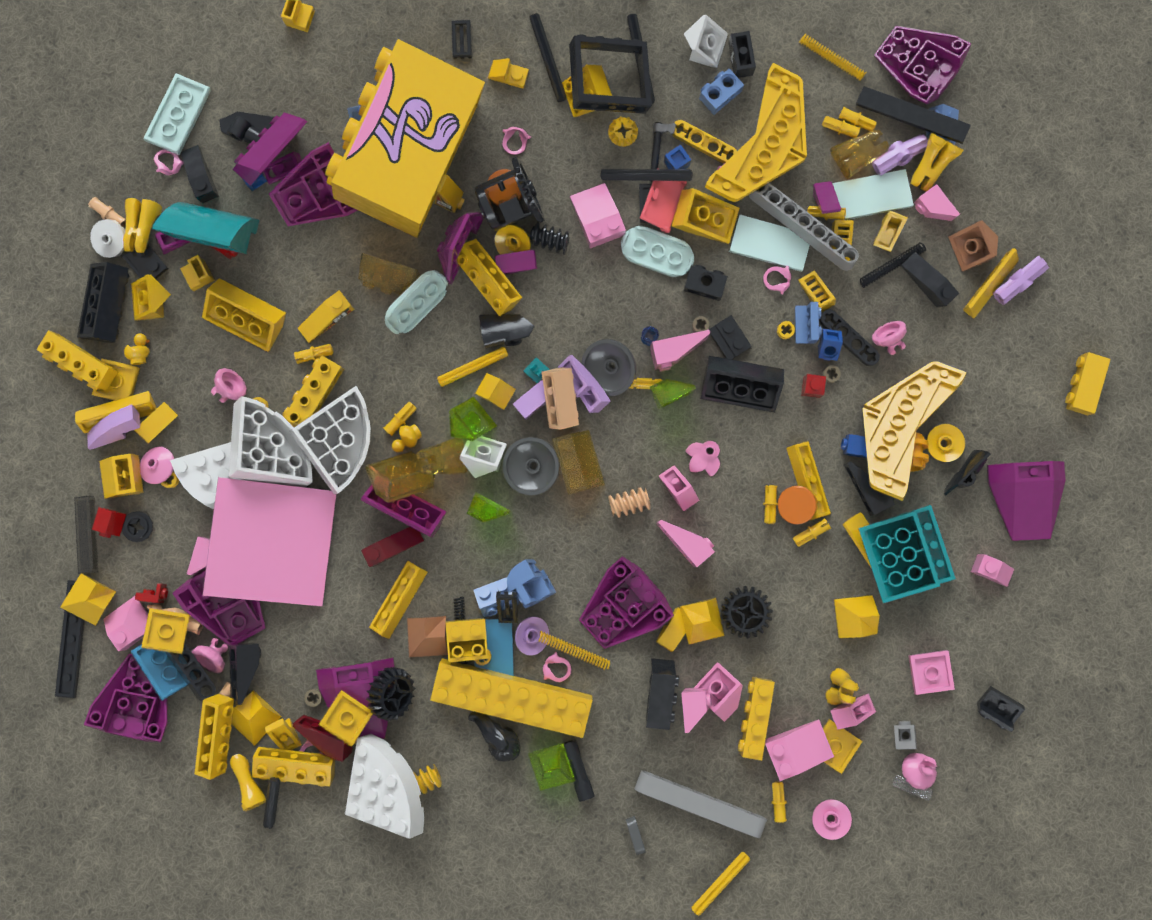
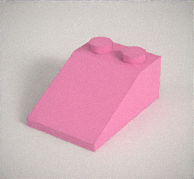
M605 183L570 196L589 248L620 238L625 234L626 229Z
M705 330L653 341L650 350L655 370L659 369L660 372L671 370L672 366L708 338L710 331Z
M663 520L656 523L693 567H698L715 552L712 549L714 545L708 538L703 539L699 535Z
M819 719L765 740V745L780 781L798 775L834 757Z

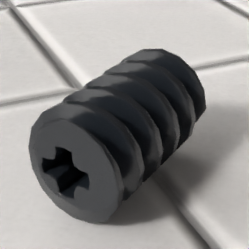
M537 222L531 230L529 239L530 243L534 240V246H538L541 242L542 249L547 244L549 251H552L555 247L556 253H559L563 249V255H565L570 237L569 231L562 235L560 228L555 233L554 226L548 231L547 224L540 228V222Z

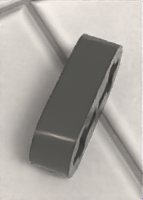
M635 816L625 819L636 855L646 853Z

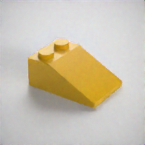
M694 188L682 190L672 227L687 233L730 244L740 208Z

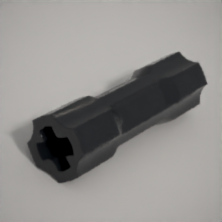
M576 739L560 744L579 802L595 797Z

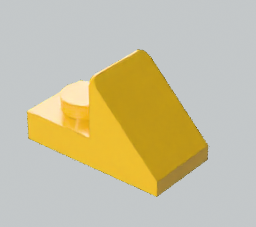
M509 58L493 60L488 79L524 89L529 69L511 64Z
M889 211L882 220V226L873 245L891 252L908 217Z
M282 718L265 727L268 736L280 749L293 750L302 745L290 718L286 720Z

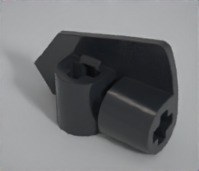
M237 111L220 119L219 122L222 133L237 141L242 142L243 140L250 144L253 140L257 142L260 139L258 135L264 128L268 130L272 126L269 123L274 117Z
M498 314L479 315L482 338L486 349L503 344L506 346L519 345L522 342L521 339L529 337L535 325L520 314H503L501 316Z
M973 450L959 472L952 477L946 486L944 495H947L956 487L965 488L973 485L976 481L975 474L980 472L991 453L984 450Z

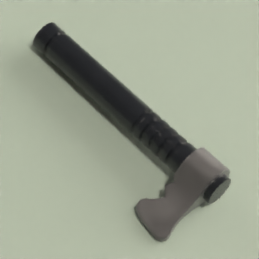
M655 122L653 124L654 139L651 169H658L661 134L667 131L673 134L676 128L675 123L662 124L661 122Z

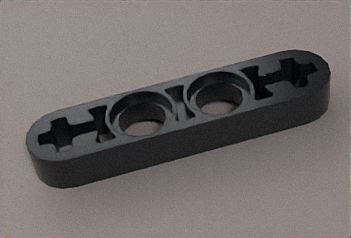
M830 309L825 310L821 314L819 321L825 329L837 331L841 326L847 329V335L842 337V345L864 365L873 366L878 363L880 359L879 352L842 317ZM824 315H832L831 320L834 323H836L837 321H839L840 323L836 325L834 329H832L831 327L834 324L830 321L825 322L826 317ZM855 339L861 342V348L858 350L854 349L851 345ZM865 346L868 348L865 351L867 354H874V361H867L868 356L865 353H863L862 355L859 354L862 350H864Z

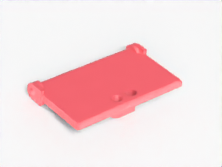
M653 181L640 219L659 227L665 233H670V227L681 191L684 190L687 181Z

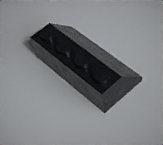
M109 262L90 265L77 338L115 343L119 335L118 324L122 318L121 308L126 297L125 286L129 280V268Z
M709 355L700 399L775 413L784 385V369Z

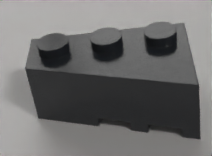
M651 658L652 670L649 679L646 728L670 730V723H674L675 711H672V706L677 703V693H674L675 687L679 686V675H676L674 660Z

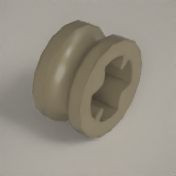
M699 316L694 319L692 329L695 333L709 329L710 323L707 318ZM697 321L705 323L704 330L696 328Z
M830 365L823 370L822 376H826L827 383H834L839 380L841 372L837 366ZM831 369L834 370L836 378L833 377L832 379H830L829 374H827V371L830 372Z
M314 688L306 692L304 700L308 706L315 707L323 701V697L319 689ZM311 692L314 695L318 694L319 698L316 699L318 700L317 703H315L314 700H309V697H311Z

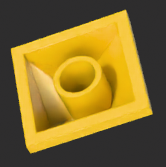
M149 274L131 283L134 321L164 318L163 303L171 294Z
M81 573L60 608L96 626L117 591Z
M873 595L834 599L838 638L866 637L878 633L880 615Z
M716 598L680 606L688 644L725 636Z
M253 690L244 698L242 705L234 707L231 724L255 746L265 736V727L278 721L282 716Z

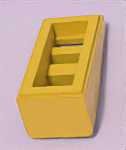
M834 220L832 231L837 235H847V238L842 239L852 246L854 221ZM838 227L847 228V230H838Z
M815 270L798 280L811 302H818V307H821V313L835 305L836 298ZM813 279L816 280L814 283L810 284L809 286L806 284V283H808L809 281H811V280H813ZM819 285L820 288L813 292L811 291V289ZM821 292L824 293L820 297L816 298V295L820 294Z

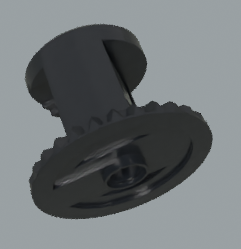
M518 156L512 159L513 170L475 187L479 209L484 219L486 218L489 226L494 231L533 214L538 222L545 221L544 214L536 197V190L532 181L529 180ZM515 177L528 209L524 211L517 194L512 195L508 201L500 200L499 207L505 220L501 221L499 214H495L491 206L487 188L498 184L500 191H504L506 188L503 181Z

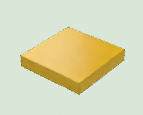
M101 358V361L116 369L118 373L107 391L102 389L96 391L93 389L92 395L114 401L133 396L140 368Z
M149 608L141 648L182 654L190 615Z
M341 690L318 725L348 745L353 746L373 713H371L369 708Z
M829 719L823 730L834 757L824 761V763L842 774L863 741L844 728L837 729L835 722Z

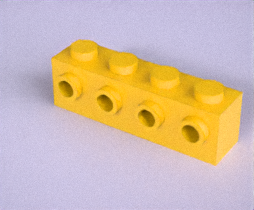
M477 239L464 243L457 258L459 266L499 316L511 311L522 299V296Z
M48 330L36 349L43 354L42 357L50 362H57L58 368L66 372L68 370L73 372L72 376L80 381L84 379L88 382L87 386L96 391L98 389L107 391L118 373L116 369L60 334Z
M322 355L320 358H317L312 365L313 370L310 375L307 374L304 377L302 388L300 391H296L292 398L293 403L290 408L287 407L284 410L282 416L293 427H296L318 412L343 373L344 368Z
M752 677V681H749L747 690L750 693L749 700H746L744 707L746 718L742 721L741 725L743 737L738 743V751H740V755L744 758L762 761L775 682L772 680Z
M216 694L203 700L195 775L211 780L226 772L229 739L232 729V714L234 712L233 698Z
M258 747L253 755L252 778L270 780L271 777L279 778L280 782L313 784L320 787L330 786L334 778L335 760L324 754Z

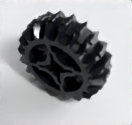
M743 586V592L737 587L735 588L736 595L730 591L729 595L732 598L724 597L728 604H721V607L726 608V611L720 612V615H726V618H723L721 621L723 623L729 622L725 628L728 630L733 627L731 630L733 635L739 631V638H742L743 633H745V637L749 639L750 632H752L754 637H757L756 630L763 634L764 630L761 626L769 627L765 620L772 621V617L767 616V613H773V610L766 608L771 605V602L764 603L768 596L763 595L760 598L761 590L754 594L755 587H751L749 592L747 586ZM747 596L744 605L740 607L733 606L737 599ZM753 598L759 602L762 613H758L753 609ZM745 607H748V610L751 613H755V615L750 614V616L747 615L745 618V614L737 610L746 609ZM731 611L740 615V626L734 623ZM751 618L760 619L753 627L745 628Z
M397 667L384 668L383 671H378V676H373V683H369L371 688L367 691L369 694L366 698L369 702L367 707L379 719L387 721L398 720L400 716H404V711H409L408 706L413 704L411 699L415 696L412 693L416 688L412 686L414 681L411 679V675L406 673L405 670Z

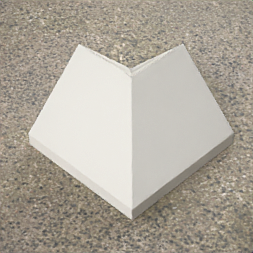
M703 15L684 33V36L692 49L689 60L717 68L728 33L707 15Z
M470 433L460 455V460L474 478L493 471L498 472L507 444Z

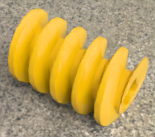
M433 764L434 769L427 765V772L425 773L422 769H419V776L414 773L420 791L423 794L428 792L427 788L433 791L435 785L438 788L442 786V780L435 764Z

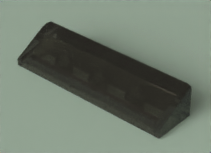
M90 495L74 497L78 574L97 573L96 531L92 530L95 520V498Z

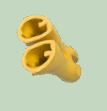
M931 133L923 158L914 172L910 184L916 187L921 184V189L927 192L932 188L947 165L961 155L963 149Z
M136 198L125 200L126 229L123 237L124 251L133 252L135 248L138 253L145 252L152 225L162 212L160 204L147 199H142V203Z
M836 668L831 672L830 679L832 684L840 686V688L831 687L825 693L826 700L831 705L853 704L856 700L853 693L858 691V684L851 679L845 670Z
M240 754L232 756L230 765L240 785L243 811L251 810L266 803L265 795L252 778L248 759Z

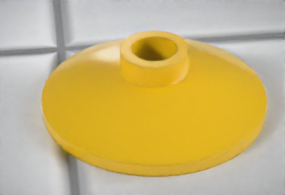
M508 225L499 229L495 235V246L500 255L530 250V239L527 233L519 226Z
M951 424L938 425L927 436L928 452L938 461H954L964 451V435L957 427ZM942 440L947 442L946 447L941 446Z

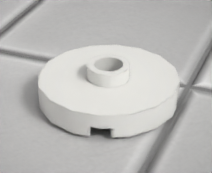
M105 219L98 221L91 230L90 240L92 247L103 257H117L124 250L123 237L125 229L116 220Z

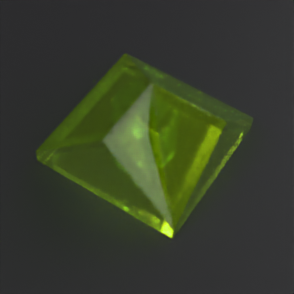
M665 379L650 386L659 410L692 394L696 387L693 384Z
M475 397L466 400L449 411L451 437L474 441L497 427Z
M476 492L466 514L483 523L509 516L512 511Z
M563 743L528 753L540 791L575 781Z

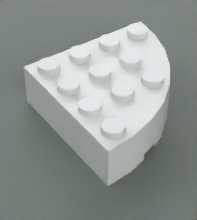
M355 386L289 431L333 494H338L350 484L367 455L371 427L364 398L357 386Z
M241 396L233 406L229 477L304 488L312 483L311 463L289 432L294 427L281 414L265 407V404Z
M231 442L170 460L174 472L183 487L195 499L214 509L218 477L238 479L229 477Z
M373 734L358 737L345 815L409 839L422 834L424 808L421 807L419 798L421 792L412 769L400 753H396L384 739Z

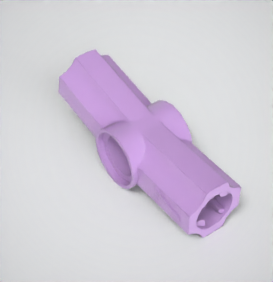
M920 134L905 142H894L886 153L871 161L875 172L881 176L897 165L904 166L909 163L913 156L926 150L927 137L924 134Z
M1037 256L1025 267L1017 270L1008 278L1007 282L993 292L994 298L1002 305H1005L1018 293L1023 292L1034 283L1033 281L1049 268L1045 260Z

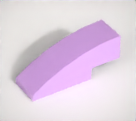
M569 355L558 366V368L572 369L576 397H581L589 413H598L611 402L597 380L573 355Z
M543 380L513 403V406L525 420L546 404Z
M132 404L121 408L94 425L87 433L88 449L91 450L126 438V432L140 428V415Z

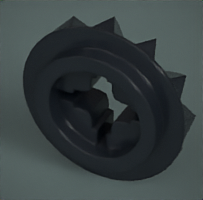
M131 512L125 517L122 532L128 540L142 542L149 538L153 531V522L150 516L143 512ZM140 522L144 529L136 532V528L131 526V524H138Z

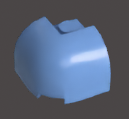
M526 559L517 564L507 577L509 592L517 593V597L524 608L531 607L556 593L545 571H540L535 565L536 561L533 559Z

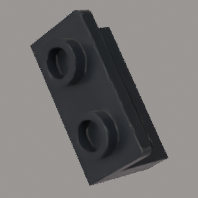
M992 686L987 689L977 702L978 712L983 718L991 719L1000 728L1011 732L1014 730V723L1025 710L1024 705Z

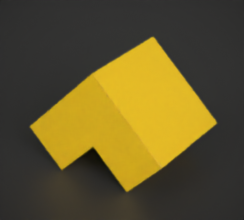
M286 0L281 18L286 26L308 32L315 10L313 6L304 4L301 0Z
M199 255L188 259L189 264L180 268L190 289L193 291L215 281L205 260Z
M486 373L475 394L504 410L516 389L500 378Z

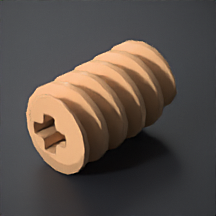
M641 487L638 488L637 494L632 489L630 496L625 491L623 492V498L617 493L615 500L611 495L608 496L613 516L616 514L618 518H621L622 511L628 516V510L635 514L637 507L640 512H643V506H646L648 510L651 507L646 488L645 492Z

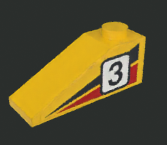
M444 174L436 190L434 204L455 213L457 208L461 210L465 199L462 198L464 192L448 175Z
M338 290L326 299L298 327V330L307 342L310 343L347 316L354 308L341 291Z

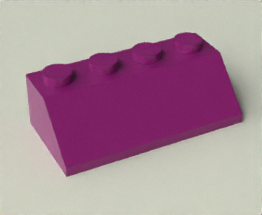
M285 112L280 117L276 115L269 123L272 126L268 130L264 128L259 133L258 137L260 139L257 142L253 140L247 146L248 152L245 155L241 153L235 159L236 165L232 170L251 186L293 140L307 121Z
M380 476L376 478L361 497V501L431 538L439 530L446 511Z

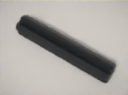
M271 777L268 782L263 820L264 828L272 829L275 824L280 788L279 778Z

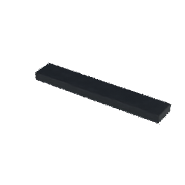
M865 86L856 102V106L963 144L971 127L968 123Z
M76 580L67 581L66 597ZM64 610L55 697L76 698L85 620Z

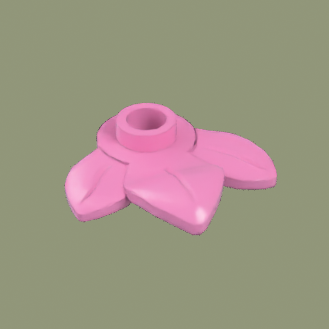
M706 441L703 444L695 442L689 445L686 453L692 456L689 463L690 471L700 472L705 469L710 476L715 475L720 466L718 459L719 445L714 441ZM711 447L713 448L714 452L712 454L707 453L706 449Z

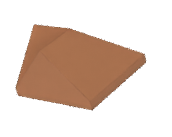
M979 221L948 237L962 271L987 263L997 256L998 236L983 221Z
M446 616L407 618L409 657L448 655L445 626Z

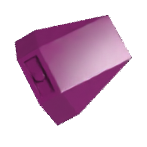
M895 26L876 51L874 57L910 96L925 104H929L938 100L959 72L971 47V43L955 35Z
M1064 461L987 465L988 485L1011 541L1051 539L1066 481Z
M622 556L607 569L579 621L598 643L606 649L660 628L674 614L664 594L642 569Z
M128 654L91 704L84 726L145 742H162L168 724V698L161 701L133 655Z
M394 657L361 664L317 669L319 691L328 709L341 690L367 707L369 704L366 700L369 696L367 691L371 688L369 683H373V676H378V671H383L384 668L395 667ZM372 715L359 737L373 734L384 739L386 737L388 721Z

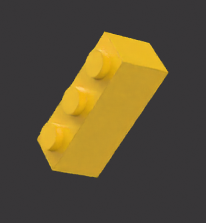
M1090 352L1078 357L1076 361V367L1078 368L1076 374L1071 379L1072 389L1065 399V403H1067L1066 409L1087 416L1095 414L1110 363L1109 358Z

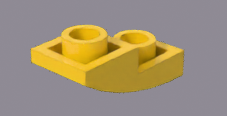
M163 402L140 424V428L134 431L143 440L150 443L178 415Z
M679 607L674 609V616L667 625L663 626L656 643L670 652L675 650L686 633Z

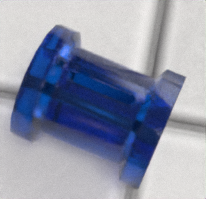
M652 326L644 328L641 334L642 343L651 346L652 342L658 339V330ZM647 332H649L650 335L654 334L652 340H650L649 338H645Z

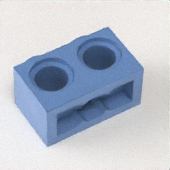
M730 69L725 72L721 71L714 78V82L711 84L707 83L700 90L699 99L713 115L743 90L744 84ZM729 82L732 86L725 87L723 83ZM715 94L718 98L711 99L709 95Z

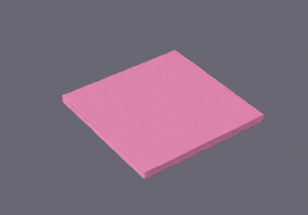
M218 477L203 596L322 606L336 494L329 490Z

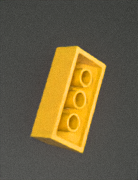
M220 278L207 288L202 314L203 319L267 352L270 351L279 335L286 316V312Z

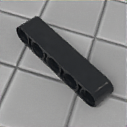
M185 642L182 654L165 652L199 701L203 702L204 699L215 695V685ZM186 656L189 662L181 664L178 657ZM197 672L200 675V679L192 680L189 673ZM201 688H209L211 695L203 696Z

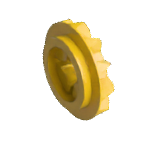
M621 116L614 119L609 125L608 135L615 145L626 147L633 144L637 139L638 128L635 121H632L629 117ZM622 125L625 128V130H629L626 132L625 138L623 137L621 132L618 133V131L621 130Z

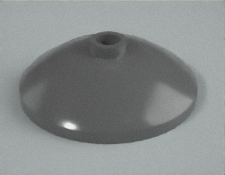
M602 339L591 344L583 354L581 364L597 380L607 396L619 395L632 385L636 375L635 359L630 350L621 342L613 339ZM611 362L615 363V368L611 366Z
M528 437L516 441L508 448L503 459V473L506 481L514 490L525 495H537L547 491L554 485L559 475L560 462L556 451L548 442L540 438ZM533 462H535V463L537 464V468H536V469H533V468H532V463H533Z

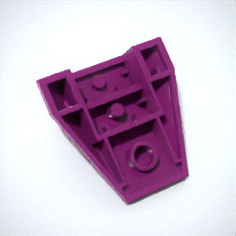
M329 142L312 150L269 193L287 226L344 217L358 211L333 199L332 186L326 183L328 176L325 175L331 157L335 153Z
M481 212L466 213L454 220L453 224L447 227L444 242L441 241L437 248L445 277L451 285L460 269L457 258L469 233L477 234L484 220Z
M206 569L191 577L172 593L185 612L227 645L238 644L265 629L260 601L203 596Z

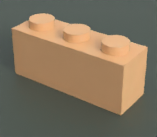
M560 367L543 371L542 379L549 428L561 430L579 425L572 369Z

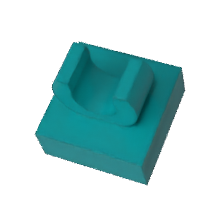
M536 357L523 372L537 384L542 380V372L550 369Z

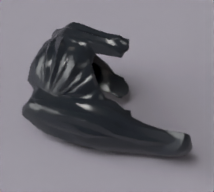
M471 712L469 714L468 720L475 722L479 727L492 757L497 761L507 762L510 760L514 761L519 756L521 750L518 736L511 728L505 727L506 730L502 729L500 724L490 719L486 714Z

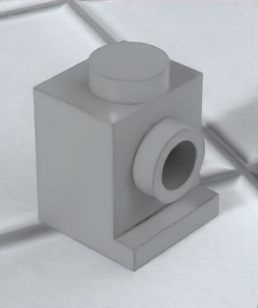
M899 721V725H894L896 749H917L915 725H911L910 721ZM907 731L910 737L904 739L902 737L903 732Z

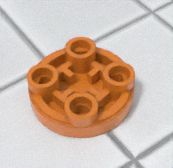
M498 170L489 177L488 181L511 170ZM515 177L503 181L506 188L504 191H500L498 184L487 188L488 198L498 207L500 200L508 201L514 194H517L519 201L522 199V194Z
M792 486L781 493L778 499V510L782 518L787 522L803 524L811 520L815 515L818 500L808 488Z

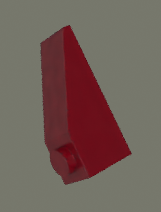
M408 527L361 551L368 566L374 567L424 542V539L419 531Z
M302 715L293 723V728L325 756L343 762L352 753L353 746L348 745L319 726L320 720Z

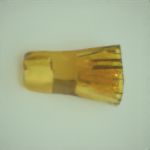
M873 130L830 148L831 155L845 178L850 179L889 148L887 141L875 147L872 142L883 135L880 130Z
M458 437L452 438L417 452V460L427 459L428 461L427 465L419 467L421 473L427 475L466 473L468 469L460 460V455L464 448L463 440Z

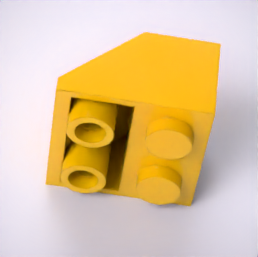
M586 64L582 67L584 94L612 96L602 65ZM571 76L562 82L573 117L596 111L573 109Z
M124 454L99 461L104 499L144 493L139 455Z
M484 618L445 621L448 662L488 659Z

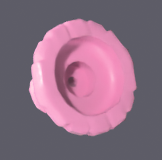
M901 321L886 323L873 333L872 341L878 346H887L888 353L894 355L896 354L895 346L898 345L901 350L906 347L905 343L901 341L906 334V324Z
M223 368L216 372L214 379L215 387L212 388L211 393L213 395L216 393L222 395L219 399L220 402L224 403L228 399L237 400L241 396L244 397L246 395L247 388L245 382L235 371Z
M213 638L209 647L198 646L192 650V653L203 668L219 674L224 670L225 666L221 655L228 650V646L224 643L221 648H217L219 640Z
M911 753L903 760V776L912 787L922 790L928 789L936 780V761L922 753Z

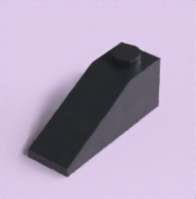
M199 145L182 151V159L195 198L201 203H205L219 197Z
M916 252L901 264V267L936 307L947 306L959 294L946 277Z
M852 462L844 464L870 516L876 515L895 505L893 502L894 497L871 488L867 473Z
M257 643L229 645L231 698L234 699V705H242L258 668L261 649Z

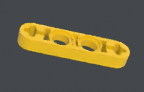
M683 120L674 122L677 128L683 126L684 132L677 133L675 128L672 134L673 137L723 164L728 161L726 154L731 152L734 155L737 152V149ZM688 130H691V132L689 133L688 139L685 138V137H686V133H688ZM698 134L702 140L699 143H694L691 140V136ZM715 143L718 146V150L711 152L708 149V145ZM723 147L724 153H722L721 156H719L718 154L720 153L721 148Z

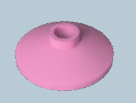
M155 447L146 452L140 462V474L143 480L150 484H160L166 481L174 470L170 460L174 459L173 454L164 447Z
M830 799L817 805L812 815V823L820 836L829 840H835L847 834L851 827L852 817L845 804L838 800ZM829 815L834 816V819L831 822L827 820V817Z

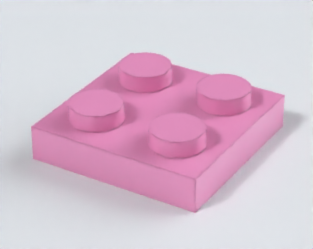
M948 650L908 655L915 695L955 690Z

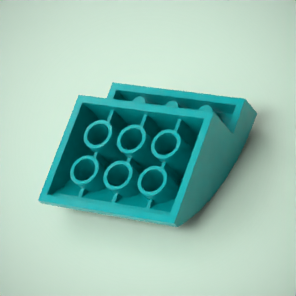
M177 202L161 213L153 224L152 229L173 238L247 254L251 233H257L259 219L185 202Z
M931 505L858 528L882 603L940 587L941 583L956 579Z

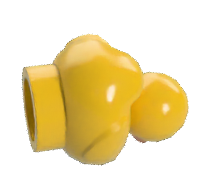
M139 333L134 336L133 340L137 346L130 347L126 345L124 349V355L130 360L131 365L147 363L146 358L150 353L149 348L145 346L150 340L144 334Z
M415 424L412 426H401L399 429L401 440L397 439L392 442V450L399 453L403 452L405 446L409 448L414 447L417 444V440L422 437L419 428Z

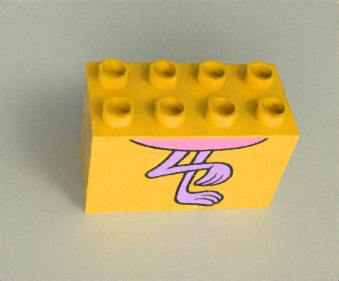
M398 39L393 50L386 47L382 48L374 67L377 70L374 81L378 83L375 86L367 82L358 101V104L361 105L358 115L362 117L360 121L352 117L349 119L342 135V140H344L342 149L346 150L344 156L336 153L333 154L325 175L328 176L326 183L332 186L333 199L417 238L435 200L436 190L444 174H447L479 104L485 82Z

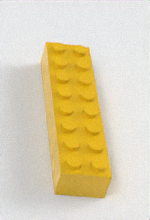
M442 658L439 662L430 701L583 738L592 704V695L460 662H448V659Z

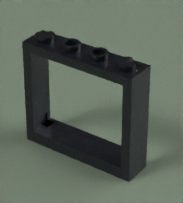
M583 34L574 35L569 44L573 109L646 114L652 106L647 41H640L639 39L624 40L619 37L613 39L604 38L603 36L589 37ZM581 49L638 54L641 98L584 94Z

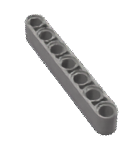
M768 183L759 188L762 191L756 190L749 194V198L840 269L848 271L853 268L859 258L858 251L772 184ZM800 222L805 223L806 226H802ZM814 234H819L821 238L816 237ZM829 245L835 246L836 249H832ZM845 257H849L851 261L846 260Z
M641 770L634 788L642 794L756 838H761L767 819L763 816L647 771Z

